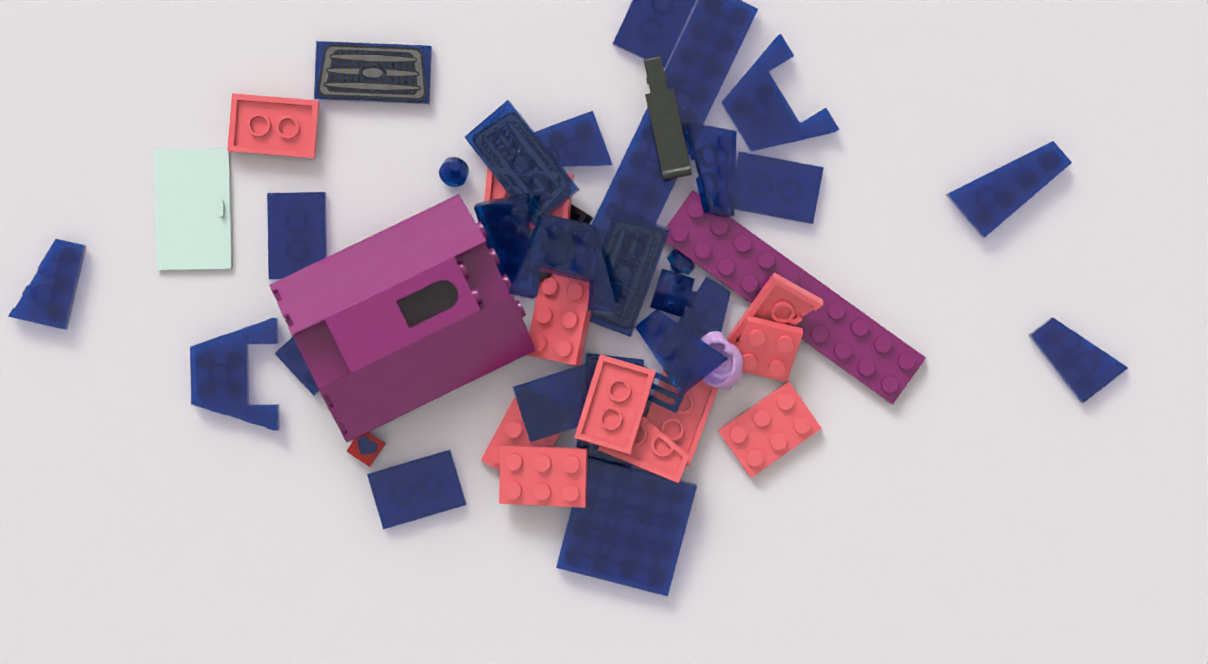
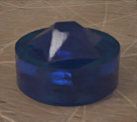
M449 157L442 163L439 169V176L446 185L459 187L468 178L469 167L464 160L458 157Z
M675 249L666 257L670 262L671 269L677 274L685 273L690 275L695 268V264L689 258Z

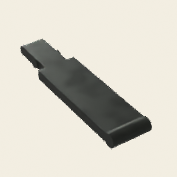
M661 56L645 58L643 61L647 75L646 82L649 84L650 93L645 94L663 180L692 175L674 88H667L666 73L664 74Z

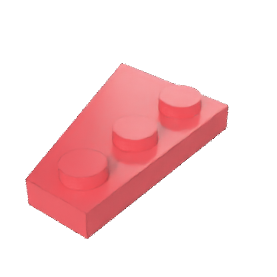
M773 273L727 336V341L737 347L747 315L786 325L793 324L795 326L813 309L816 311L822 307L823 299Z
M644 416L642 417L631 455L601 446L598 448L603 453L678 484L690 458L687 453Z

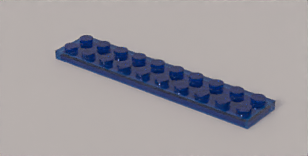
M699 0L665 69L664 74L666 73L667 88H674L688 155L758 11V8L741 0ZM648 107L582 245L603 254L610 231L616 221L624 220L654 227L677 178L663 180ZM625 236L626 240L632 241L631 238ZM640 236V238H643V239H645V240H648V238H646V237H644V236ZM639 242V243H638V244L643 245V246L646 245L645 243H642V242ZM624 261L622 263L624 264L625 262H629L631 264V268L633 269L632 263L630 261Z

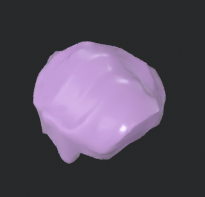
M709 332L699 340L693 364L696 366L698 376L707 385L729 391L733 385L738 384V381L743 378V354L734 344L725 341L722 332Z

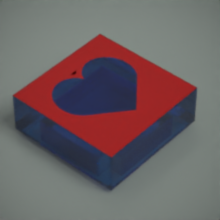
M368 432L355 438L346 452L371 467L387 443L373 433Z

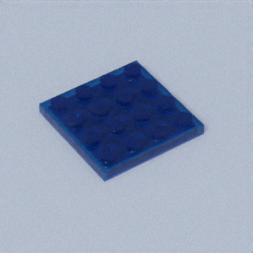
M588 456L587 506L585 508L571 507L556 568L668 596L697 484L682 480L678 484L651 472Z

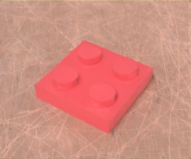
M747 315L737 344V348L743 354V372L787 382L803 336V328Z

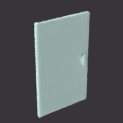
M227 148L154 149L157 271L232 269L230 152L227 151Z

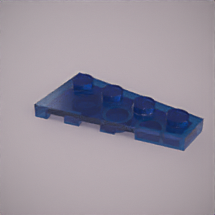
M1051 141L946 194V196L980 236L985 238L1072 162L1058 145Z

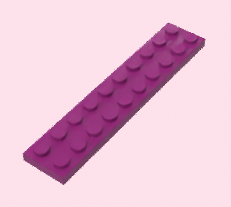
M693 190L664 229V241L750 303L754 301L773 273L823 299L822 307L816 311L813 309L802 317V321L795 325V327L803 328L801 340L890 404L896 401L926 359L925 356Z

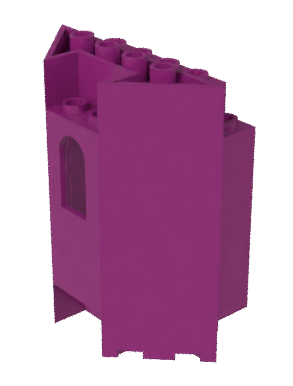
M459 194L269 285L289 327V331L294 337L319 388L318 390L324 398L346 443L535 351L522 318L526 316V313L520 301H515L514 296L509 292L513 290L512 284L506 274L501 276L496 266L500 264V260L494 248L488 250L485 244V238L488 236L480 221L475 222ZM442 280L451 282L457 288L458 300L452 308L409 328L396 302Z

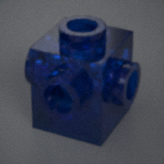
M662 268L650 307L683 318L686 307L692 308L697 294L696 291L692 290L695 279Z

